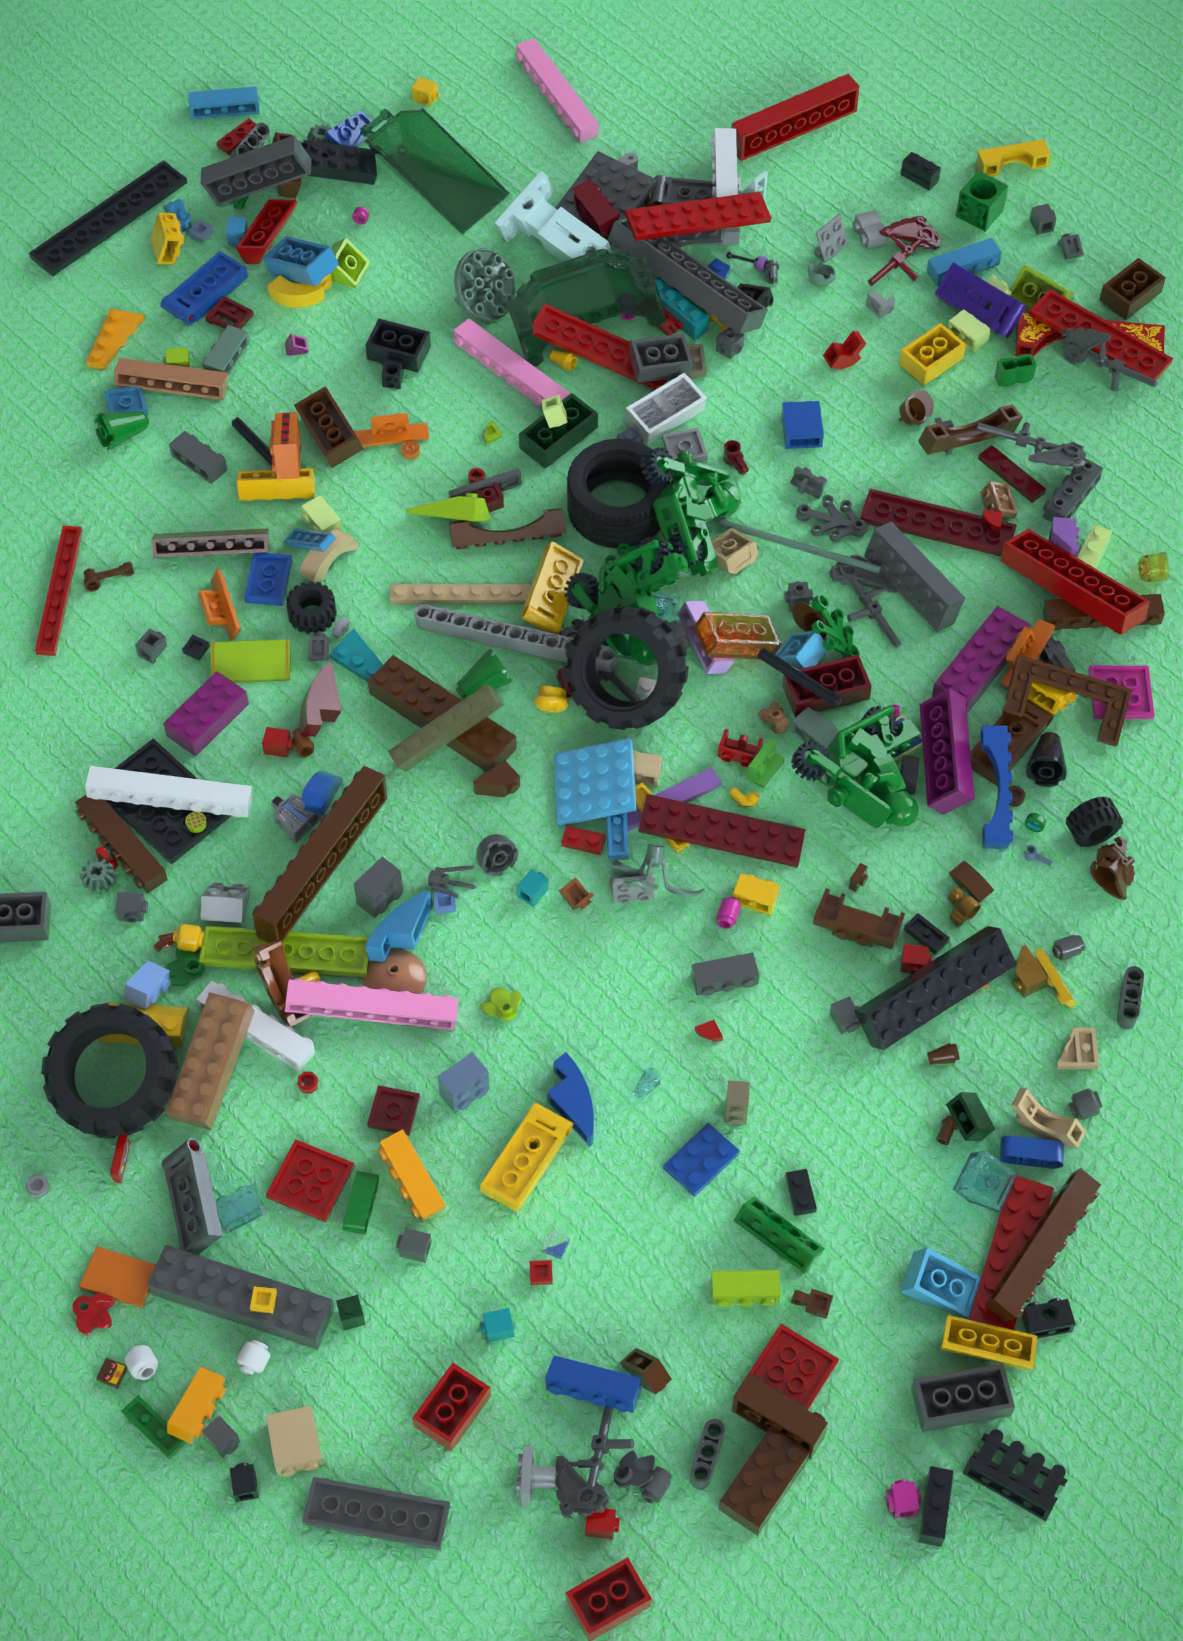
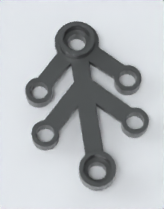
M825 495L822 499V505L827 508L831 515L811 510L807 504H802L797 508L796 517L800 521L805 522L810 520V518L828 522L823 525L813 524L811 527V534L813 536H820L822 533L830 530L829 539L836 542L850 534L857 537L863 536L868 530L867 522L857 518L851 509L852 503L849 500H843L840 505V510L846 513L849 520L842 518L833 504L834 498L831 495ZM839 526L846 527L842 530L836 529Z

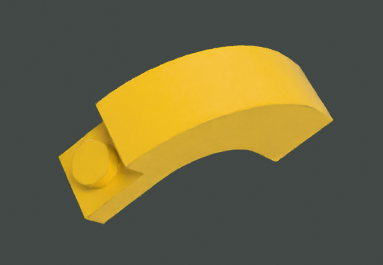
M331 273L316 286L292 283L279 275L268 284L269 298L281 305L294 308L317 304L325 299L324 291L328 290L332 285Z

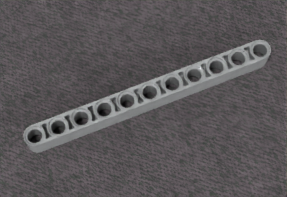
M427 604L418 605L414 609L416 624L420 629L556 661L568 662V657L565 654L569 642L574 638ZM600 645L596 655L595 668L599 671L613 672L618 666L617 654L611 647Z

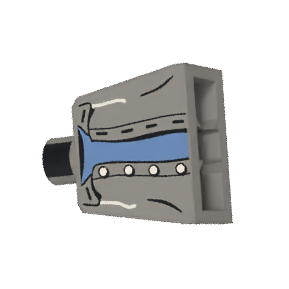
M292 794L285 801L277 796L271 803V806L276 809L274 811L275 822L296 844L322 819V816L304 810L305 803L301 802L302 798L295 794Z

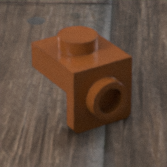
M576 877L559 890L573 910L579 907L584 909L591 903L590 898L594 896L592 892L588 893Z

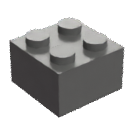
M382 856L354 883L357 904L374 918L384 913L388 905L393 900L399 899L403 893L401 871Z

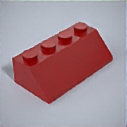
M268 199L236 247L245 264H260L262 258L271 248L291 217L298 203L297 200Z

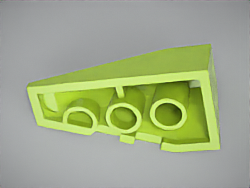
M466 493V496L453 497L406 509V513L468 521H490L491 518L485 499L478 498V494Z

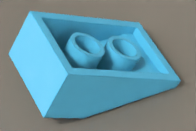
M924 1248L913 1252L900 1292L920 1303L968 1319L981 1277L933 1250Z

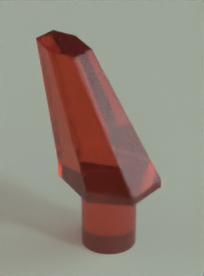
M174 933L159 935V941L153 948L159 952L165 946L169 947L176 943L173 942Z

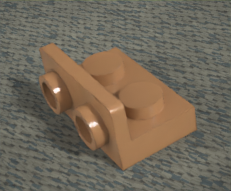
M989 481L980 492L985 510L1002 512L1004 517L1015 518L1018 512L1009 484Z

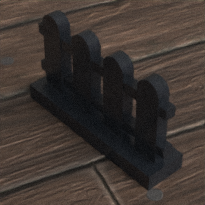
M993 1429L989 1435L984 1433L981 1440L985 1441L979 1453L974 1451L966 1464L963 1474L1046 1521L1058 1500L1054 1496L1060 1485L1065 1486L1068 1481L1064 1478L1066 1474L1065 1468L1059 1464L1054 1465L1052 1470L1043 1466L1045 1457L1041 1453H1034L1031 1458L1023 1455L1024 1445L1020 1441H1013L1010 1447L1002 1443L1004 1436L998 1429ZM997 1449L1006 1453L1000 1465L992 1461ZM1018 1461L1026 1465L1021 1476L1012 1472ZM1039 1473L1047 1477L1042 1488L1033 1484Z

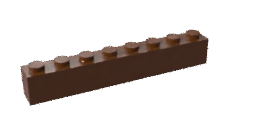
M1082 1168L1069 1176L986 1302L985 1306L1004 1322H1008L1013 1318L1016 1320L1021 1316L1024 1311L1022 1306L1025 1302L1027 1303L1032 1299L1035 1294L1033 1289L1036 1285L1038 1286L1043 1282L1046 1277L1044 1272L1054 1265L1057 1260L1055 1258L1057 1252H1061L1067 1245L1065 1240L1068 1235L1071 1236L1078 1228L1076 1223L1087 1214L1089 1203H1093L1098 1197L1099 1193L1097 1191L1101 1184Z

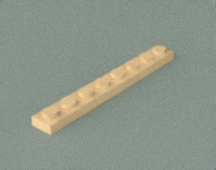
M391 584L390 603L525 604L532 584Z

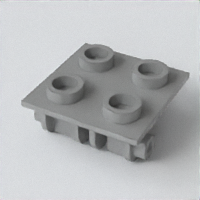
M840 214L816 232L819 247L815 248L814 254L816 257H822L824 263H826L848 245Z

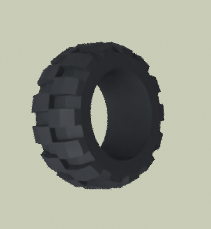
M108 1003L92 1005L90 1010L83 1013L77 1011L65 1020L67 1024L59 1033L55 1030L47 1045L50 1048L47 1057H43L41 1074L45 1078L43 1089L48 1102L53 1105L56 1113L67 1124L85 1134H92L99 1138H115L123 1134L129 1136L143 1130V1126L151 1120L155 1122L166 1110L163 1107L168 1098L172 1096L176 1085V1070L179 1069L177 1054L174 1052L171 1039L164 1029L148 1014H144L135 1007L119 1004L118 1006L109 1005ZM123 1034L136 1038L140 1042L146 1056V1073L138 1091L129 1100L115 1107L96 1108L86 1105L75 1085V1068L82 1052L93 1041L106 1035Z

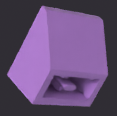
M1053 517L1048 539L1075 557L1076 554L1074 553H1078L1079 542H1076V539L1079 537L1080 529L1076 527V519Z

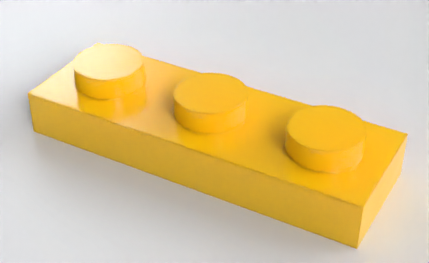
M1039 948L1034 953L1037 957L1036 961L1042 970L1044 969L1047 973L1048 984L1051 988L1055 986L1058 993L1055 995L1062 1005L1065 1003L1069 1008H1072L1077 1004L1047 954L1042 948Z

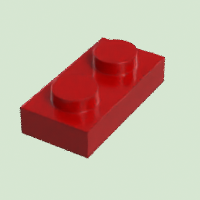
M566 825L561 846L601 855L606 834Z

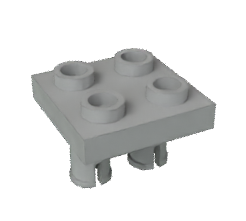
M523 1446V1454L518 1455L519 1476L521 1477H517L516 1491L517 1498L521 1499V1506L531 1507L532 1490L534 1488L555 1489L556 1469L555 1467L535 1466L533 1447Z

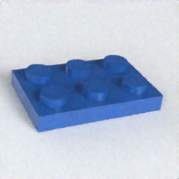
M273 553L253 554L244 597L245 603L283 606L293 560L292 555Z
M707 1123L663 1165V1169L695 1197L739 1155L740 1150L712 1125Z

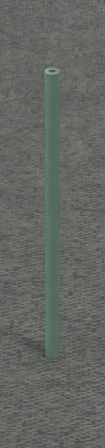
M720 519L718 523L720 527L733 528L747 535L878 574L881 571V566L724 519Z

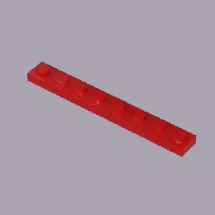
M62 526L35 647L36 655L56 656L83 532L81 526Z

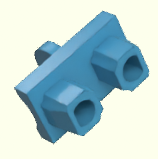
M177 199L174 202L170 201L164 205L163 208L166 213L176 214L177 220L180 222L181 234L184 230L192 227L190 222L192 220L191 215L186 212L181 199Z

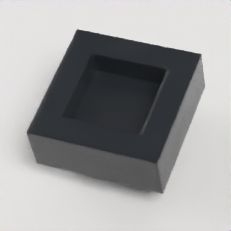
M192 635L182 648L183 654L200 661L209 649L210 644L208 641Z

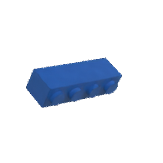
M553 1356L545 1377L546 1391H550L552 1394L569 1396L578 1401L585 1400L598 1406L612 1407L620 1412L634 1413L642 1391L640 1377L558 1356Z

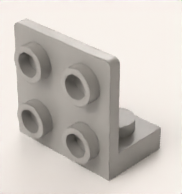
M650 873L648 883L655 884V877ZM645 875L610 878L613 903L624 904L629 901H647L654 898V890L633 887L623 883L624 879H636L643 882Z

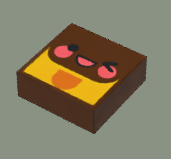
M106 1358L96 1379L101 1383L118 1389L127 1371V1367L124 1364Z

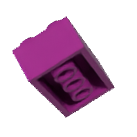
M216 671L163 723L166 736L196 757L249 705L247 692Z

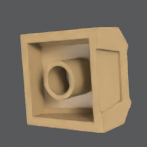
M730 528L711 541L717 557V564L729 573L737 574L738 571L754 563L758 555L755 540L733 528Z

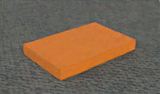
M97 1246L79 1287L81 1290L94 1294L103 1293L111 1296L114 1300L143 1308L150 1292L147 1284L156 1264Z

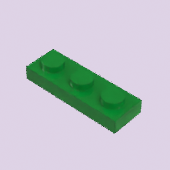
M139 1395L121 1411L169 1460L186 1444V1441L167 1433V1422Z

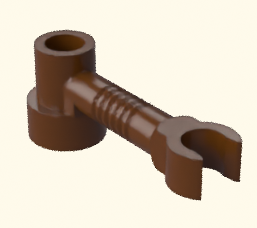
M125 562L118 568L95 573L94 569H86L84 571L85 589L93 592L100 588L99 580L118 575H133L132 563Z

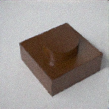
M862 863L859 864L850 878L849 889L856 892L860 886L863 887L868 879V875H866L868 866Z

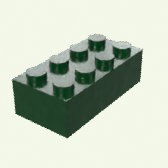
M573 393L562 400L566 411L567 423L559 427L549 428L545 415H542L519 433V448L545 469L598 428V413Z

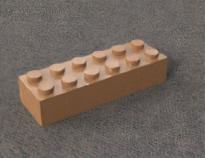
M209 992L165 1112L172 1120L212 1130L255 1011L249 1002Z

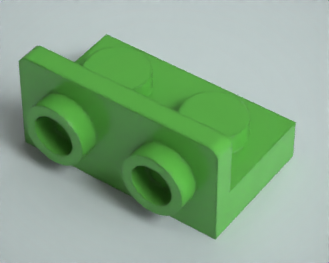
M769 738L748 766L747 779L762 788L766 787L785 760L784 757L777 754L776 741Z

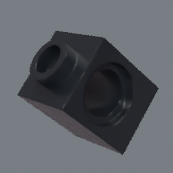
M384 359L381 375L382 386L391 389H401L404 374L403 360Z
M239 1463L234 1468H230L235 1501L241 1502L259 1498L254 1465Z

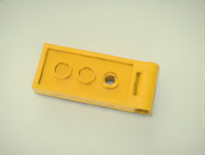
M551 541L543 551L522 609L521 618L544 632L558 634L569 605L566 601L568 598L564 595L567 593L564 587L568 588L566 582L571 581L569 579L570 576L580 573L584 559Z
M535 1102L480 1184L481 1193L518 1213L566 1141V1137L570 1134L574 1123Z

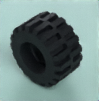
M309 581L307 584L305 582L301 583V586L296 585L294 590H290L289 596L286 598L289 622L292 623L294 628H298V631L301 633L305 631V634H310V632L326 631V627L330 628L332 626L331 622H335L337 612L333 592L331 589H328L327 585L322 586L320 582L315 584L313 581ZM311 605L319 606L314 610L304 609L305 607Z
M1096 797L1083 802L1071 811L1066 818L1067 827L1077 845L1081 847L1094 846L1108 840L1120 830L1123 824V819L1113 801L1107 797Z

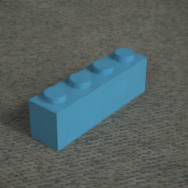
M257 86L188 92L191 119L260 114Z
M989 238L928 259L927 273L935 285L939 286L953 262L972 273H978L999 265L1002 252L994 240Z

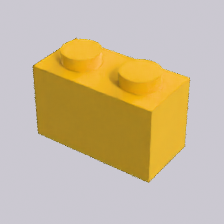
M741 873L734 889L733 897L739 901L742 907L772 915L779 896L780 885L770 880L765 881L756 878L751 874Z

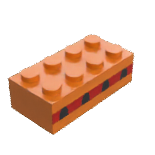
M275 413V420H271L270 454L273 459L272 472L276 473L277 480L300 478L301 442L298 413Z

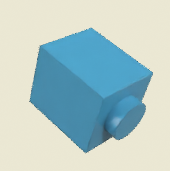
M228 217L226 230L228 245H238L247 232L246 217Z

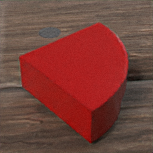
M983 510V520L992 529L1000 531L1002 512Z
M99 846L95 850L99 862L105 859L107 863L113 865L114 870L118 867L116 860L111 859L107 855L108 850L103 846Z
M715 1020L695 1027V1032L700 1037L712 1040L713 1042L723 1040Z

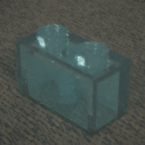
M253 1183L248 1186H241L236 1192L228 1196H221L215 1202L219 1220L226 1233L266 1214L264 1203Z

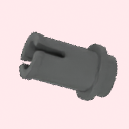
M769 260L765 265L767 270L766 282L774 284V279L775 283L778 282L777 270L779 265L775 260Z

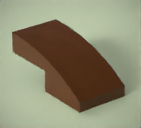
M966 861L961 862L949 872V875L960 889L965 888L969 895L978 903L994 891L983 876Z

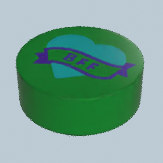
M1038 813L1027 815L1025 826L1033 832L1044 830L1046 820L1042 815Z

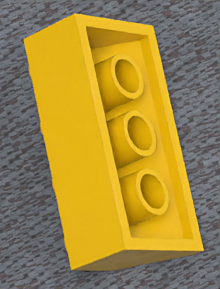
M108 1003L113 1006L124 1004L135 1007L140 1012L148 1014L164 1029L171 1039L172 1046L183 1047L189 1007L150 1005L145 1010L134 1004ZM111 1034L98 1039L99 1042L140 1044L136 1038L123 1034Z
M947 1315L940 1350L1031 1371L1034 1367L1037 1336Z

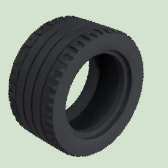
M616 438L594 443L582 450L574 458L567 476V510L573 527L576 528V531L581 536L594 544L607 548H617L621 543H625L628 546L639 545L641 540L645 541V538L654 537L661 530L653 503L668 486L670 480L659 485H653V483H649V479H645L646 474H642L644 469L640 467V464H643L640 462L641 458H643L642 455L653 449L637 441ZM622 480L639 486L646 495L635 504L614 507L597 501L590 493L600 484L608 481Z

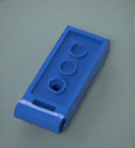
M219 251L174 291L165 296L160 306L187 325H192L209 312L223 296L226 297L248 278L247 268Z

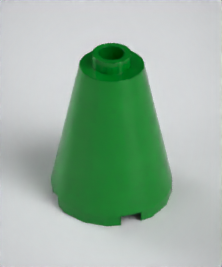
M142 411L110 412L95 415L94 423H98L99 428L96 429V434L103 447H108L107 450H111L147 429L149 419Z
M491 649L457 682L458 687L456 691L461 698H467L486 684L497 689L512 682L511 677L509 679L506 678L508 672L496 654L491 656L493 652Z

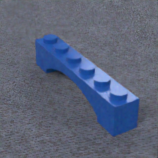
M983 725L980 731L981 751L987 753L994 767L998 794L993 818L989 824L985 823L982 828L983 848L1007 849L1010 843L1013 842V830H1010L1013 812L1009 811V803H1012V791H1009V784L1012 782V772L1008 771V764H1011V752H1008V745L1011 744V733L1007 732V726Z

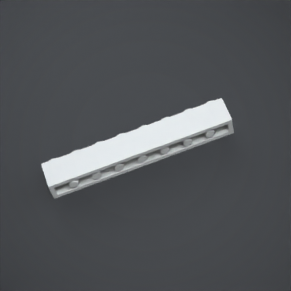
M90 766L85 784L87 797L96 800L105 799L136 805L168 807L175 810L184 809L194 812H207L215 815L223 814L248 818L252 802V786Z

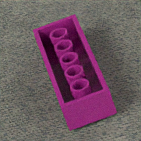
M997 606L934 683L932 697L950 688L965 696L968 713L1007 664L1006 654L1015 644L1018 633L1022 632L1025 626L1030 628V624Z
M950 688L919 704L927 805L943 815L975 799L966 698Z

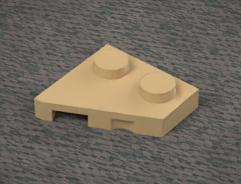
M1073 1028L1056 1069L1098 1070L1099 1060L1095 1028Z

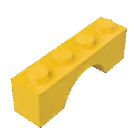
M1045 139L978 150L976 164L980 172L989 176L999 175L1001 167L1010 162H1020L1031 169L1048 167L1051 153Z

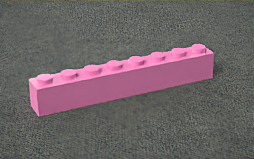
M532 38L516 44L515 57L517 61L521 62L525 72L531 76L533 83H536L540 92L547 97L548 103L553 105L557 115H560L563 119L565 126L570 128L572 135L580 143L599 136V123L536 39Z
M468 318L453 330L454 343L458 347L463 348L471 357H475L483 366L491 369L496 376H500L510 386L519 390L523 396L531 399L535 405L542 407L543 399L560 395L561 400L571 394Z
M289 979L285 1012L455 1030L458 998H453L449 995L441 997L432 996L429 993L414 994L409 991H390L386 988L370 989L366 986L352 987L342 983L334 985L326 984L323 981L308 982L303 979Z

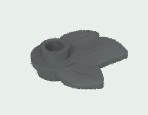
M633 1450L628 1452L621 1459L620 1466L614 1471V1482L621 1488L630 1485L640 1487L649 1483L653 1479V1475L650 1472L654 1467L655 1457L649 1455L637 1458Z

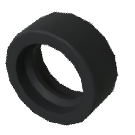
M903 755L900 774L906 784L904 791H907L910 795H915L919 757Z

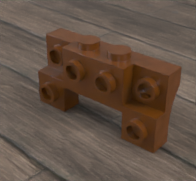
M825 889L814 916V925L833 930L832 935L842 940L848 939L861 946L872 947L873 944H877L893 950L904 920V912L897 916L888 913L889 908L885 907L881 917L843 905L846 894L841 893V896L837 897L829 894L830 889Z

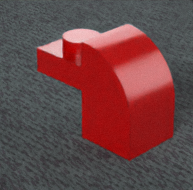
M853 330L843 344L832 342L823 354V357L830 368L844 369L850 367L861 359L859 353L866 345V342L858 331Z

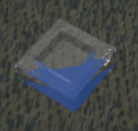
M550 1230L542 1245L541 1252L562 1260L570 1243V1237Z

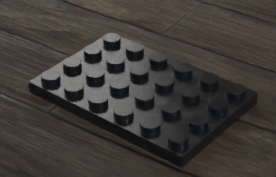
M154 738L114 768L197 779ZM105 800L121 818L170 864H173L231 817V815H215L213 813L201 812L206 817L207 826L203 831L193 833L187 829L186 817L194 811Z

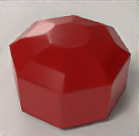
M303 1072L298 1076L297 1086L302 1093L312 1094L318 1089V1077L313 1072Z

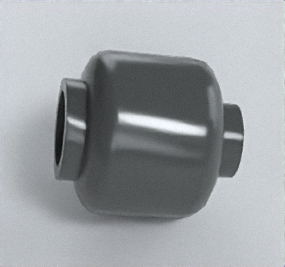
M1089 1088L1072 1094V1103H1069L1073 1116L1078 1115L1081 1120L1098 1115L1100 1108L1103 1107L1097 1091L1093 1092Z

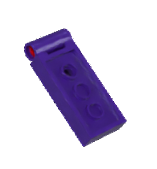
M954 262L935 292V295L961 311L964 309L980 322L1006 338H1009L1027 307L1017 299Z

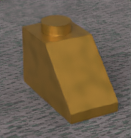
M1026 945L1021 948L1012 982L1014 989L1020 992L1024 998L1045 988L1048 980L1047 975Z

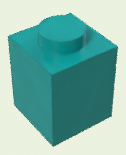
M531 869L516 886L517 897L534 907L548 891L547 877L541 872L537 873Z
M509 1308L483 1313V1322H479L482 1336H487L488 1342L515 1337Z

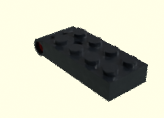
M303 140V143L299 141L311 157V174L307 176L374 185L377 177L374 149Z

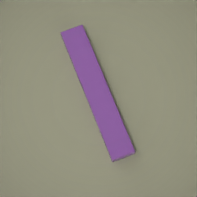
M711 767L654 796L688 803L720 787L722 782ZM637 807V811L627 812L628 831L640 825L642 812Z

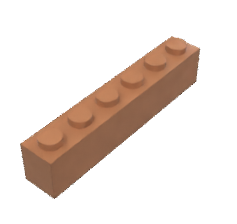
M119 358L114 369L115 386L141 387L144 390L223 400L228 390L227 372Z

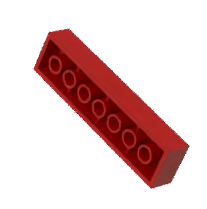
M848 73L733 122L731 129H736L738 159L740 161L746 160L857 112L860 86Z
M1027 529L1004 543L1001 556L1002 563L1094 618L1099 623L1112 629L1114 632L1122 635L1146 619L1149 600L1034 531Z

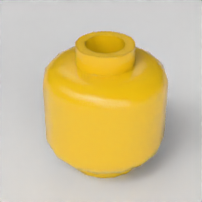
M181 924L179 930H174L173 942H177L179 950L196 952L199 948H202L204 932L201 931V927L198 925Z

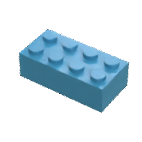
M288 236L282 239L262 258L271 275L277 277L281 275L285 279L312 286L320 284L339 265L331 247Z

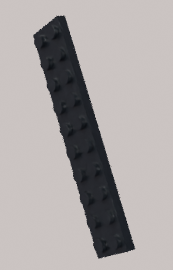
M163 160L29 252L30 258L52 276L56 275L187 184V178Z

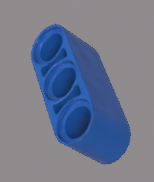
M1004 1136L1001 1138L1000 1161L1007 1164L1058 1169L1063 1167L1064 1144L1055 1140Z

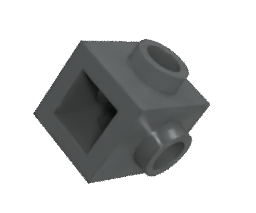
M728 327L717 336L716 351L731 359L735 354L741 352L745 334H737L732 331L731 327Z
M797 581L788 583V591L784 592L785 603H788L789 612H793L796 604L805 603L809 605L810 601L813 600V591L809 589L808 582Z

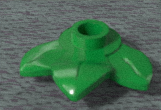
M178 948L176 949L177 960L163 966V968L170 970L169 976L173 977L172 985L175 986L188 984L191 979L202 976L205 970L204 965L199 963L193 952L179 950Z

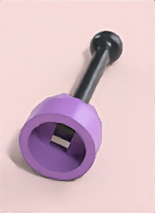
M732 252L726 253L728 259L735 258L754 263V267L757 270L763 272L766 270L767 257L759 256L753 260L734 255Z

